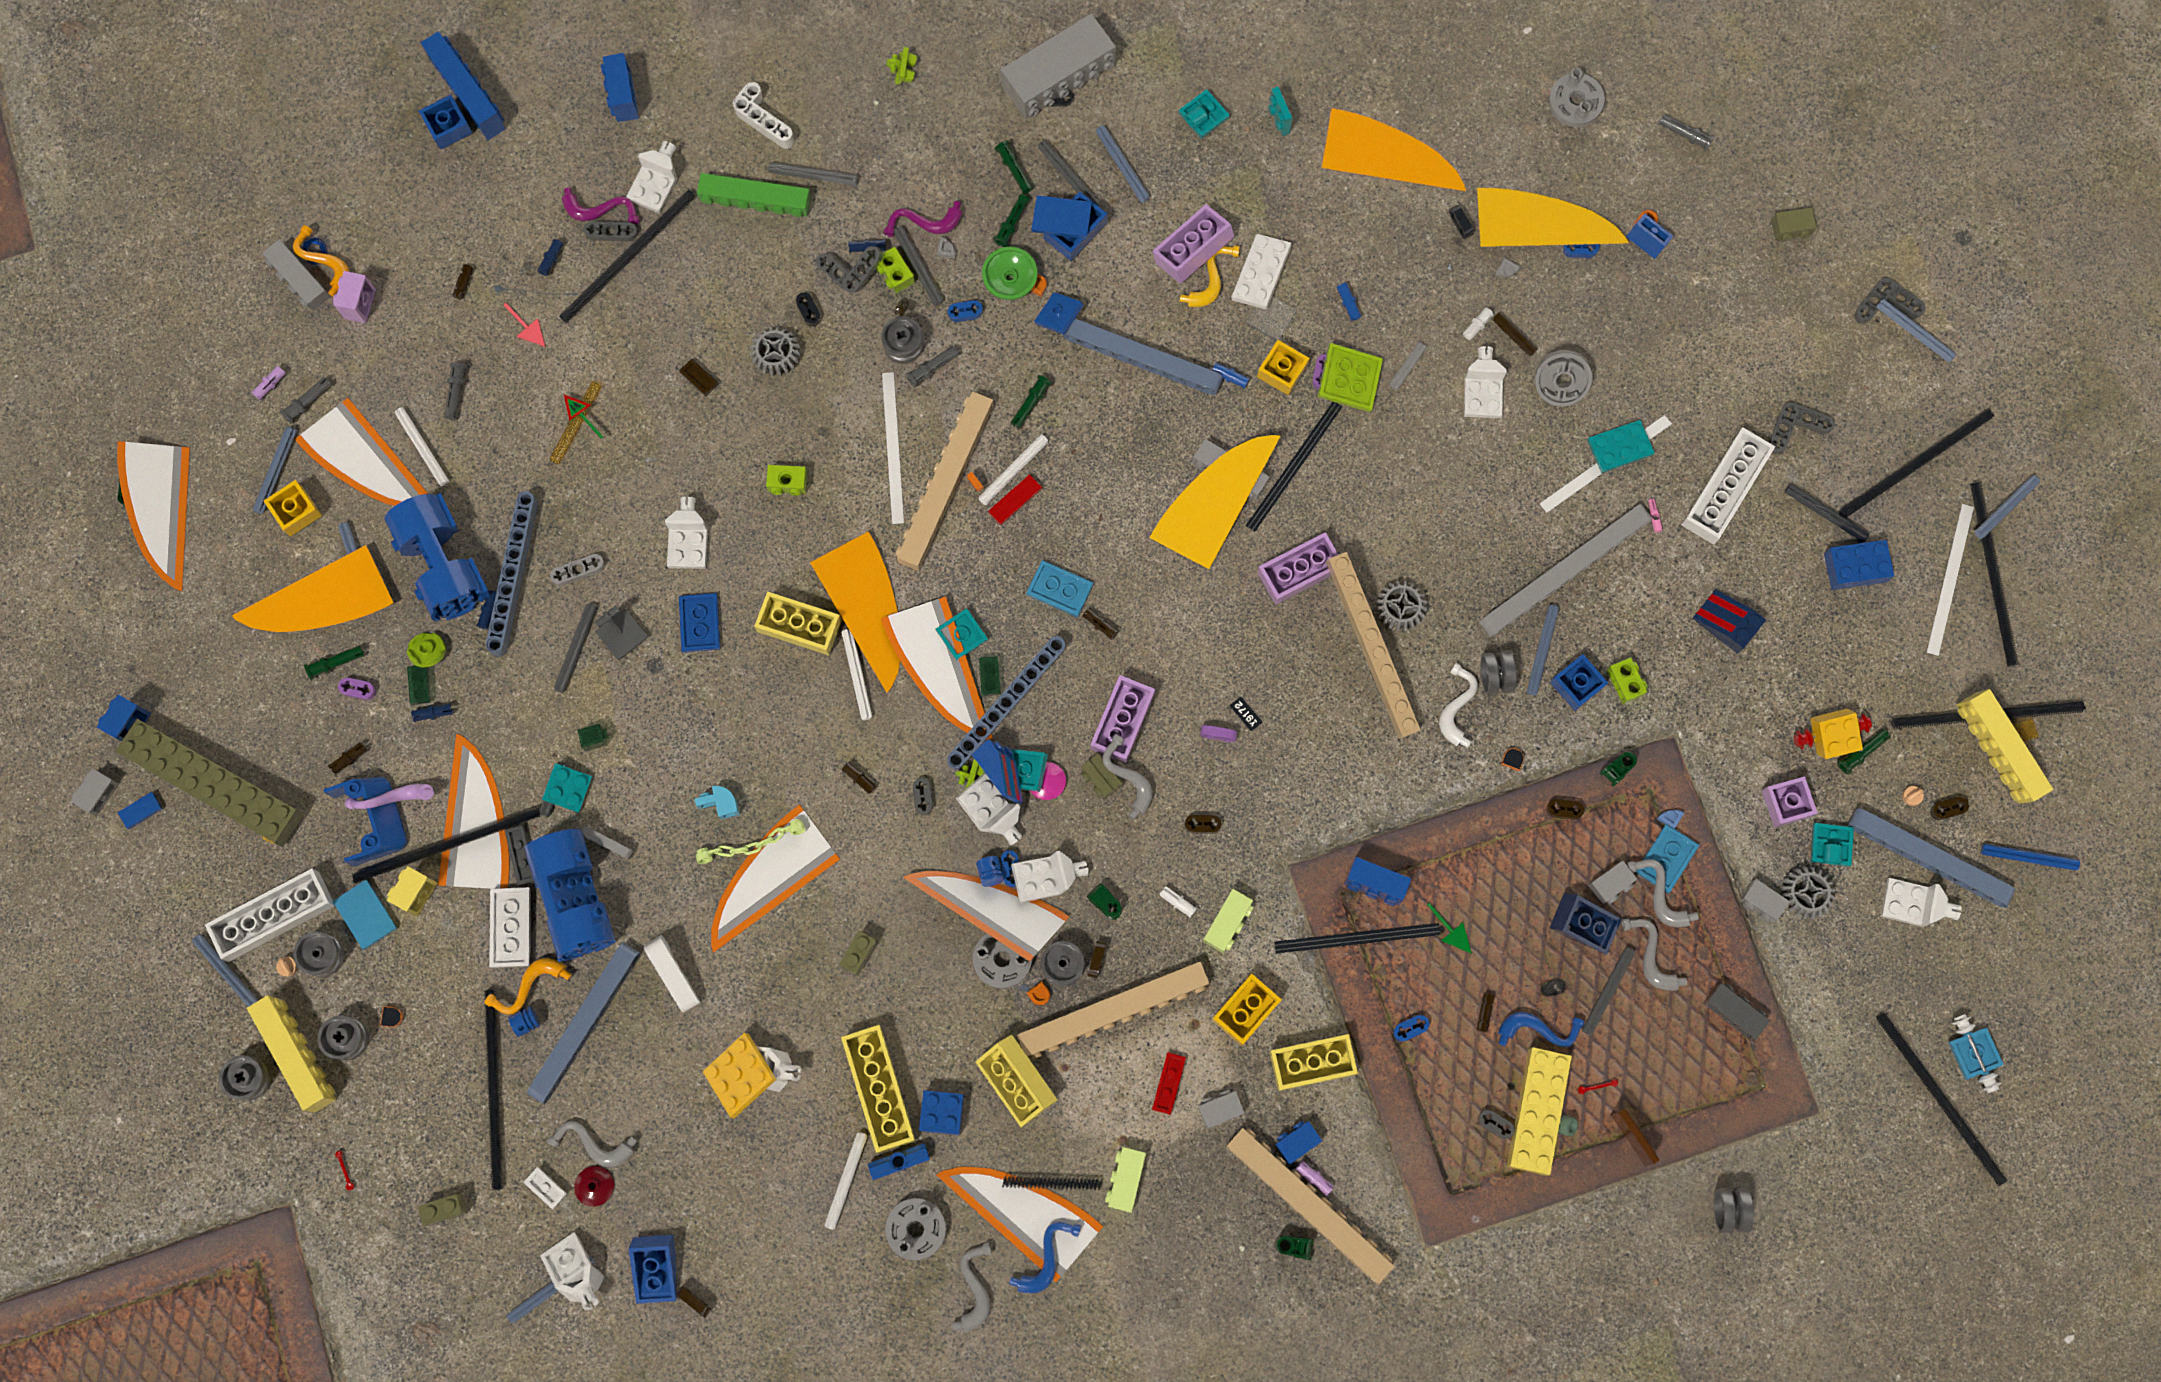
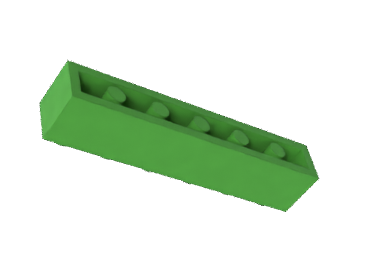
M701 173L697 189L699 201L705 204L718 203L725 207L732 205L740 209L752 208L760 212L773 211L780 215L787 213L795 217L807 216L811 199L808 188Z

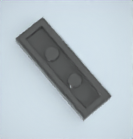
M525 825L505 829L517 885L521 886L534 882L524 849L525 845L529 843Z

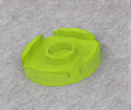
M421 633L415 636L408 644L407 655L411 663L418 667H431L439 663L446 653V645L442 637L436 633Z

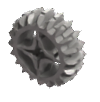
M770 326V331L766 332L763 329L762 335L756 334L758 339L752 340L754 345L750 346V350L753 351L750 353V356L754 358L752 362L754 365H757L758 370L763 369L764 374L770 371L771 376L777 372L780 376L781 371L784 370L785 373H788L787 368L793 369V363H798L796 357L800 356L798 351L800 345L797 344L798 339L796 337L793 338V333H788L786 328L781 331L779 326H777L776 330H773ZM765 345L767 351L764 353L765 356L762 358L761 350ZM789 345L790 350L786 357L783 351L786 349L785 347Z
M1396 581L1395 586L1389 583L1388 588L1383 587V593H1379V599L1376 600V604L1379 605L1376 608V612H1382L1378 615V618H1385L1383 625L1389 622V629L1396 626V631H1399L1402 627L1404 632L1408 630V626L1414 629L1415 624L1420 625V619L1425 618L1423 613L1427 612V608L1424 607L1427 604V600H1421L1425 597V594H1418L1420 587L1414 590V583L1407 586V581H1404L1402 585H1400L1399 581ZM1400 593L1398 599L1387 600L1391 595ZM1407 595L1415 601L1416 605L1407 599ZM1402 600V604H1404L1405 607L1400 613L1401 609L1398 605ZM1387 607L1396 613V618L1389 613ZM1416 612L1411 618L1403 619L1405 613Z
M1803 867L1801 870L1797 868L1794 870V873L1788 874L1789 879H1784L1783 882L1787 886H1782L1781 889L1786 891V893L1781 896L1790 901L1791 907L1788 911L1796 910V917L1802 914V919H1807L1809 916L1813 920L1815 916L1820 918L1823 916V913H1828L1827 907H1833L1831 901L1835 900L1836 897L1831 895V893L1835 892L1836 889L1830 888L1833 881H1826L1829 877L1827 874L1821 876L1822 870H1818L1815 873L1814 867H1811L1809 871L1807 867ZM1802 878L1801 889L1794 892L1797 881ZM1812 880L1815 881L1820 886V888L1815 887L1813 885ZM1806 890H1808V891H1810L1811 893H1814V894H1812L1811 896H1809V895H1806V893H1804V894H1801V893H1803V892H1805ZM1822 895L1821 903L1815 908L1816 897ZM1796 898L1801 899L1807 907L1801 905Z

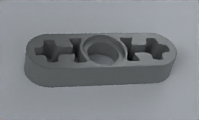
M590 221L583 228L589 240L631 242L638 236L636 226L629 222ZM613 227L616 229V232L613 235H607L606 230ZM592 228H595L596 231H594L593 234H590L589 231H591ZM628 229L632 230V232H630V235L626 234V232H628Z

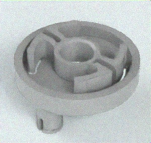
M1573 68L1570 74L1562 76L1555 82L1549 94L1548 102L1551 113L1559 122L1570 127H1583L1591 124L1599 117L1604 107L1605 96L1602 87L1594 78L1582 74L1580 68H1576V70ZM1571 97H1578L1582 102L1577 106L1572 104L1569 99Z
M1559 350L1548 354L1540 361L1535 371L1534 381L1537 392L1543 400L1555 406H1569L1582 400L1589 392L1592 384V372L1587 360L1582 355L1570 350ZM1568 374L1571 379L1567 384L1561 385L1556 382L1558 376Z
M985 934L978 941L973 952V965L978 977L985 984L998 989L1011 988L1021 983L1031 969L1032 959L1029 962L995 938L990 939L993 937L989 934ZM1000 952H1006L1010 956L1009 964L1004 967L998 966L995 963V957Z
M916 1198L905 1200L895 1206L887 1218L885 1226L886 1239L891 1249L900 1257L908 1260L926 1259L935 1254L944 1242L946 1236L944 1216L938 1207L927 1200ZM914 1221L920 1222L924 1227L923 1234L917 1238L912 1237L908 1231L909 1225Z

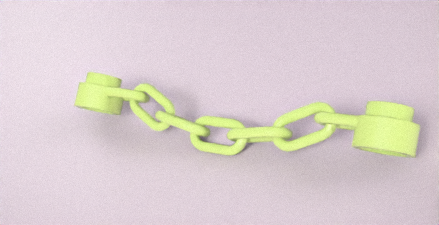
M801 819L792 820L790 826L776 828L767 839L748 844L743 848L734 849L730 846L721 845L708 851V848L699 849L696 854L697 863H709L713 860L712 856L716 854L732 857L734 854L739 853L746 855L757 853L762 847L770 843H776L783 837L784 833L790 832L791 835L804 833L806 831L804 822ZM778 831L780 835L773 840L772 836ZM756 845V848H758L756 850L748 852V847ZM721 848L731 849L729 851L731 854L721 853Z

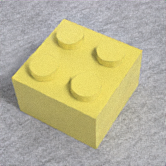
M407 866L399 874V881L396 886H393L388 892L387 901L414 916H418L436 887L437 882Z

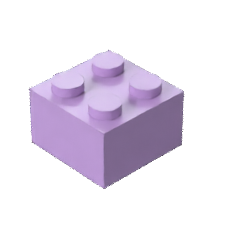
M344 271L343 276L339 279V289L337 294L334 295L333 304L344 319L366 323L376 289L366 275Z
M1805 776L1772 785L1762 790L1774 828L1811 818L1818 814Z

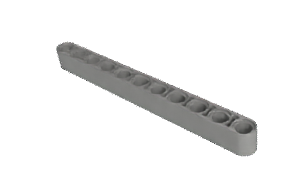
M1639 504L1492 611L1479 624L1492 638L1636 533L1653 518Z

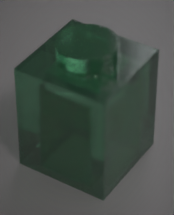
M600 723L577 729L581 748L585 752L608 746L607 739H609L607 728H604Z

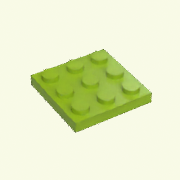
M1330 343L1327 349L1317 397L1371 412L1383 358Z

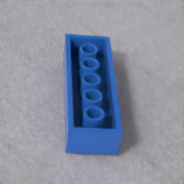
M438 31L420 42L434 67L487 141L506 129L503 125L505 120L500 114V110L495 103H492L488 93L482 89L480 82L472 75L470 68L462 61L460 54L452 47L447 36L443 37Z

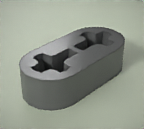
M919 778L913 783L914 804L917 813L926 816L933 809L931 787L926 779ZM919 783L927 786V788H924V795H921L920 790L916 789V787H919ZM921 799H925L926 805H929V807H926V811L918 808L922 805Z
M1485 1110L1479 1114L1478 1123L1484 1129L1501 1139H1508L1513 1136L1514 1126L1508 1120L1491 1110ZM1488 1114H1490V1119L1494 1121L1495 1124H1485V1119L1482 1118L1483 1115L1487 1116ZM1499 1124L1502 1127L1507 1125V1130L1510 1131L1509 1134L1505 1133L1502 1135V1130L1497 1125Z

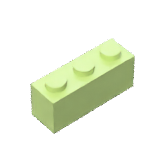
M1232 889L1203 942L1221 953H1224L1225 949L1229 951L1234 943L1233 935L1235 932L1239 934L1244 926V923L1241 921L1244 916L1249 917L1254 908L1251 906L1253 900Z
M1122 1147V1151H1117L1115 1162L1119 1164L1117 1171L1113 1170L1110 1182L1114 1183L1112 1191L1108 1190L1105 1201L1109 1203L1108 1207L1132 1213L1146 1155L1145 1152Z

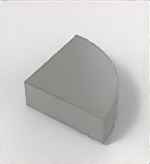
M940 237L937 256L955 259L953 245L948 239Z
M1504 258L1495 276L1501 278L1511 277L1519 271L1521 266Z

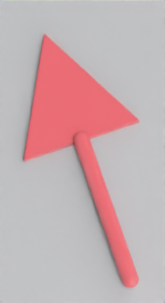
M504 303L509 312L526 328L517 337L545 347L538 318L528 326L507 303Z

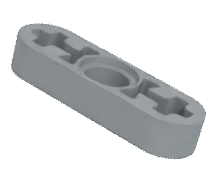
M592 554L554 568L550 573V578L555 585L563 586L601 572L605 567V562L600 555ZM595 559L599 562L597 567L592 565ZM584 563H586V564L588 565V568H589L588 571H587V568H586V566L584 565ZM575 566H582L583 570L580 574H573L572 570ZM567 569H568V572H569V574L571 575V577H569V576L567 575V572H566ZM558 573L563 575L560 581L556 578Z
M583 826L582 833L585 838L629 860L633 853L631 849L589 827Z

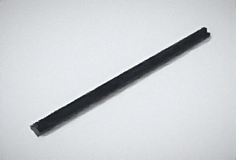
M689 189L648 230L642 233L643 235L639 236L640 238L636 239L631 244L632 246L628 247L604 273L600 274L601 276L597 277L596 281L587 287L588 289L584 290L560 314L559 317L564 323L567 320L569 321V319L571 320V315L573 313L576 315L577 311H579L578 309L582 308V306L584 307L586 305L585 302L588 299L590 300V298L592 299L591 296L595 295V293L597 294L600 291L599 288L603 287V285L605 286L606 282H608L607 280L611 279V277L613 278L617 270H621L624 264H628L629 260H631L630 258L634 257V255L636 256L637 252H639L638 250L642 249V247L644 248L645 244H647L646 242L650 241V239L652 240L656 232L662 231L664 229L662 226L666 225V223L668 224V222L670 223L671 219H673L672 217L676 216V214L678 215L679 211L681 212L680 209L684 208L685 204L687 205V203L691 202L690 199L693 196L695 197V195Z
M1991 410L1983 412L1974 420L1952 433V435L1930 448V450L1924 452L1917 459L1896 471L1889 478L1887 477L1880 484L1868 490L1867 493L1855 499L1854 502L1840 509L1839 514L1848 518V516L1861 509L1868 502L1902 481L1903 478L1917 471L1916 469L1924 466L1931 459L1933 460L1940 453L1952 447L1953 444L1961 441L1966 435L1968 436L1975 429L1983 426L1988 420L1990 421V419L1995 417L1994 414L1991 413Z
M1980 482L1970 484L1980 527L1989 517L1986 515L1988 513H1985L1987 512V508H1985L1987 506H1984L1986 504L1983 502L1985 500L1983 499L1985 497H1982L1984 496L1982 495L1983 493H1981L1983 488H1981ZM1989 532L1981 541L1988 566L1987 570L1993 598H1995V609L1998 614V623H2000L1999 627L2003 646H2005L2003 648L2006 653V662H2008L2007 666L2010 667L2019 664L2017 663L2019 661H2016L2018 656L2015 654L2017 652H2014L2016 647H2013L2015 645L2012 643L2014 638H2011L2013 637L2011 632L2013 631L2009 629L2011 624L2008 623L2011 622H2008L2010 617H2007L2009 616L2006 613L2008 608H2005L2007 606L2004 604L2006 602L2004 601L2006 599H2003L2005 594L2002 592L2004 590H2001L2003 589L2001 588L2003 583L1999 581L2002 578L1998 576L2001 574H1998L2000 569L1997 567L1999 565H1996L1998 560H1995L1997 558L1994 556L1996 551L1993 550L1996 549L1992 547L1994 542L1991 541L1994 540H1991L1993 539L1991 536L1993 535H1990L1992 533Z
M2083 701L2002 709L2008 718L2014 719L2015 716L2016 719L2019 716L2020 718L2021 716L2026 718V715L2027 717H2033V714L2034 717H2038V714L2039 716H2045V713L2046 716L2052 715V713L2053 715H2057V713L2058 715L2064 714V712L2065 714H2069V712L2071 714V712L2076 713V711L2077 713H2083L2086 706ZM1957 712L1892 718L1891 725L1894 729L1895 727L1896 729H1900V727L1902 729V726L1904 729L1907 726L1908 728L1909 726L1914 728V725L1915 727H1919V725L1921 727V724L1922 727H1926V724L1927 726H1931V724L1933 726L1934 723V726H1938V723L1939 725L1940 723L1945 725L1946 722L1947 725L1950 722L1951 724L1952 722L1957 724L1958 721L1959 724V722L1964 723L1965 721L1967 723V721Z
M539 808L528 809V812L526 810V813L521 812L517 816L514 814L515 817L512 815L510 819L498 820L496 824L493 822L494 824L491 823L487 827L484 825L482 829L480 827V829H475L473 832L470 830L468 834L466 832V835L463 833L464 835L461 834L457 838L454 836L452 840L449 838L450 840H445L443 843L441 841L440 843L438 842V845L436 843V845H431L429 848L426 846V848L419 849L417 852H413V854L411 852L410 854L408 853V856L405 854L403 857H399V859L396 857L394 861L391 859L392 861L389 860L385 864L382 862L380 866L377 864L378 866H373L371 869L368 867L366 871L363 869L364 871H359L357 874L354 872V874L352 873L353 882L357 884L362 882V880L364 881L369 878L371 879V877H376V875L390 872L392 869L404 867L406 864L415 863L418 860L420 861V859L443 853V851L459 847L462 844L464 845V843L473 842V840H478V838L487 837V835L503 831V829H508V827L512 828L515 825L517 826V824L531 821L533 818L540 817Z
M493 989L484 991V998L486 999L490 994L496 995L494 993L496 991H493ZM486 1005L484 1010H486L485 1032L487 1033L485 1037H487L486 1057H488L486 1058L488 1059L486 1064H488L487 1084H489L487 1089H489L488 1112L490 1113L488 1114L490 1115L488 1117L490 1118L488 1119H490L489 1132H491L489 1133V1137H491L489 1138L491 1139L489 1141L491 1142L489 1143L491 1144L490 1167H492L490 1172H492L491 1185H493L491 1190L503 1189L501 1188L503 1187L501 1185L503 1184L501 1183L503 1178H500L503 1176L500 1175L503 1174L500 1173L502 1171L500 1170L502 1169L500 1168L502 1166L500 1165L502 1164L500 1163L502 1161L500 1160L502 1159L500 1151L502 1150H499L502 1149L501 1145H499L501 1144V1140H499L501 1139L499 1137L501 1136L499 1135L501 1134L499 1132L501 1131L499 1130L501 1125H498L501 1120H498L500 1119L498 1117L500 1116L498 1115L500 1114L498 1112L500 1111L498 1110L500 1109L498 1107L500 1106L498 1105L500 1100H497L499 1099L497 1096H500L497 1095L499 1094L497 1092L499 1091L497 1090L499 1089L497 1087L499 1086L497 1085L499 1084L497 1082L499 1081L497 1080L499 1079L497 1077L499 1076L497 1075L499 1070H496L499 1068L496 1067L498 1066L496 1065L498 1064L496 1062L498 1061L496 1060L498 1059L496 1057L498 1056L496 1055L498 1054L496 1053L498 1051L496 1046L498 1045H495L498 1044L495 1043L497 1041L495 1040L497 1039L495 1038L497 1036L495 1035L497 1034L495 1033L497 1032L495 1030L497 1029L495 1028L497 1027L495 1019L497 1018H494L497 1016L494 1013L496 1012L494 1011L495 1008Z
M1883 1013L1876 1017L1879 1020L1878 1023L1881 1022L1880 1025L1883 1024L1884 1031L1888 1032L1887 1035L1890 1034L1888 1037H1891L1890 1039H1893V1043L1898 1045L1896 1047L1901 1049V1054L1904 1053L1902 1056L1904 1058L1907 1057L1905 1060L1908 1059V1064L1913 1066L1911 1068L1916 1070V1075L1919 1074L1918 1076L1922 1078L1923 1085L1926 1084L1925 1087L1928 1086V1091L1933 1093L1931 1096L1934 1095L1933 1097H1936V1102L1939 1101L1937 1104L1940 1103V1108H1943L1942 1110L1945 1109L1943 1112L1950 1116L1948 1119L1951 1118L1950 1121L1953 1120V1125L1956 1124L1954 1127L1957 1126L1956 1129H1959L1957 1131L1964 1135L1962 1138L1965 1137L1964 1139L1968 1141L1966 1144L1969 1143L1968 1146L1971 1145L1969 1148L1976 1152V1157L1979 1156L1977 1159L1980 1158L1982 1160L1980 1163L1983 1162L1982 1165L1985 1164L1983 1167L1990 1171V1176L1993 1175L1991 1178L1994 1177V1182H1997L1998 1186L2006 1183L2008 1180H2006L2005 1175L2003 1176L2002 1171L1995 1165L1996 1163H1994L1991 1156L1989 1157L1988 1152L1981 1146L1982 1144H1980V1141L1975 1137L1971 1129L1967 1127L1968 1125H1966L1962 1116L1958 1114L1959 1112L1955 1110L1954 1105L1952 1106L1951 1101L1949 1102L1948 1097L1938 1087L1937 1082L1935 1083L1934 1078L1924 1068L1925 1066L1921 1064L1922 1062H1920L1916 1053L1912 1051L1913 1049L1909 1047L1910 1045L1906 1043L1905 1038L1901 1037L1902 1034L1900 1035L1899 1030L1897 1031L1896 1026L1886 1016L1887 1014Z

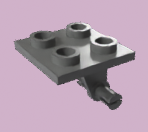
M616 605L608 612L604 611L602 613L603 616L594 621L599 627L595 633L618 661L648 638L647 634L625 608L620 611Z

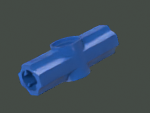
M924 1143L868 1163V1169L874 1181L929 1161L930 1158ZM897 1156H901L904 1159V1164L900 1168L894 1166V1159Z

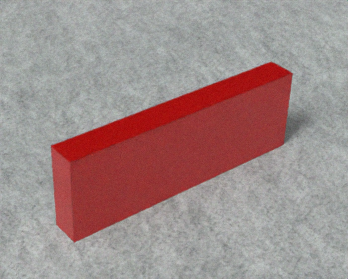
M1029 474L989 509L988 513L1001 526L1039 493L1042 487Z
M1167 1052L1152 1106L1153 1111L1171 1116L1186 1057Z

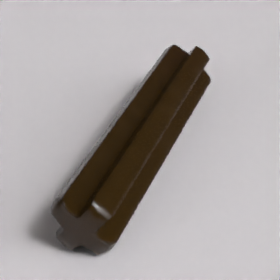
M1499 312L1493 317V321L1528 356L1531 357L1536 353L1537 348L1502 313Z

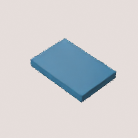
M1042 560L1026 595L1078 618L1094 583Z
M1668 824L1664 825L1643 860H1656L1663 866L1665 871V893L1667 894L1671 892L1699 847V844ZM1647 867L1635 872L1655 885L1656 871L1654 868Z
M368 880L361 882L333 901L362 950H366L398 929Z

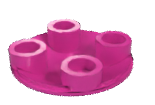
M1046 762L1041 791L1030 792L1036 798L1042 800H1051L1063 793L1066 785V777L1063 770L1054 763Z

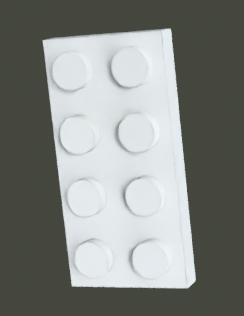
M1256 234L1232 294V301L1267 310L1292 244Z
M531 888L490 889L489 967L530 966Z

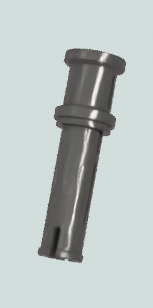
M1666 114L1663 115L1659 122V125L1689 139L1691 144L1695 143L1703 147L1705 151L1708 150L1715 137L1701 132L1699 128L1693 129Z
M952 345L929 362L919 364L918 368L911 373L907 372L905 375L909 383L915 388L925 378L929 379L931 373L959 356L957 349Z
M452 362L450 363V378L447 379L449 391L444 418L448 420H456L460 390L464 385V370H467L466 365Z
M322 377L297 400L293 399L288 407L280 410V414L292 424L293 419L300 413H304L305 408L332 385L325 377Z

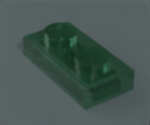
M998 656L979 658L982 697L1001 695Z
M407 666L410 704L431 703L428 667Z

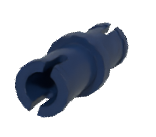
M553 239L548 251L543 254L544 258L537 269L539 274L548 276L552 265L557 262V256L564 246L561 241Z
M885 239L848 241L849 253L864 252L870 246L886 251Z
M488 590L490 597L486 598L484 605L481 606V614L476 625L484 630L489 629L497 593L492 590Z
M451 703L434 707L429 705L428 708L411 710V715L414 717L413 722L427 719L436 720L437 717L453 715L452 708H450L452 707Z

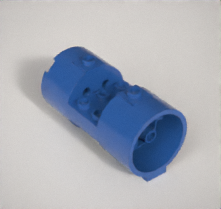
M441 493L411 497L395 505L387 512L384 520L394 539L390 542L395 552L399 550L401 556H417L422 554L430 569L415 582L417 589L414 592L418 600H423L433 621L441 620L440 618H446L448 621L463 616L476 608L475 604L478 601L483 602L485 598L490 597L473 559L448 561L441 548L454 533L459 532Z
M562 830L542 836L526 844L524 847L535 886L539 888L548 916L547 926L558 962L574 960L583 957L585 954L594 951L598 952L613 945L616 942L605 904L599 902L590 874L593 865L582 830Z

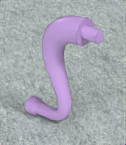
M410 784L365 801H357V799L349 797L345 801V806L348 809H368L396 801L429 800L434 795V790L428 784Z

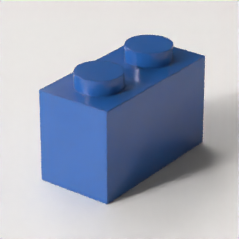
M1644 213L1626 237L1655 259L1673 238V235Z
M1303 1121L1299 1122L1293 1127L1295 1131L1288 1135L1285 1132L1276 1138L1278 1143L1275 1146L1288 1165L1322 1142L1309 1121L1305 1124Z

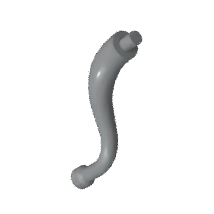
M1115 734L1112 742L1103 754V764L1110 772L1130 781L1136 787L1137 795L1131 804L1133 810L1128 815L1131 819L1135 820L1139 814L1144 815L1150 806L1152 788L1149 781L1140 773L1117 766L1111 762L1112 753L1118 746L1124 743V739Z
M1651 859L1628 862L1632 873L1647 867L1655 869L1656 882L1653 894V908L1657 918L1662 923L1670 927L1679 928L1691 926V921L1699 920L1697 912L1687 914L1686 910L1676 912L1668 908L1665 901V871L1660 862Z
M1622 919L1623 931L1636 927H1645L1649 932L1643 957V972L1647 981L1655 988L1665 991H1678V986L1687 985L1686 978H1677L1675 974L1666 975L1657 969L1655 955L1658 934L1655 925L1649 920Z
M575 1121L564 1123L547 1140L550 1145L557 1148L563 1135L568 1130L573 1129L578 1133L589 1156L597 1164L608 1168L624 1163L634 1153L632 1148L637 1142L636 1139L630 1137L626 1144L621 1142L616 1149L606 1152L596 1145L583 1125Z
M989 1243L967 1251L961 1258V1272L970 1286L976 1302L974 1309L969 1314L961 1316L962 1321L952 1323L954 1331L964 1329L966 1333L981 1326L989 1316L990 1299L988 1294L970 1270L968 1264L969 1260L973 1257L992 1255Z

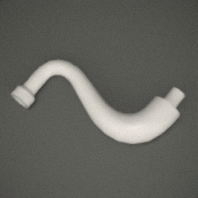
M1456 663L1450 673L1468 680L1470 687L1444 708L1439 718V727L1444 737L1452 744L1458 746L1460 743L1468 748L1471 741L1463 737L1465 733L1456 727L1454 717L1457 711L1475 695L1478 689V682L1470 672L1461 668V665Z

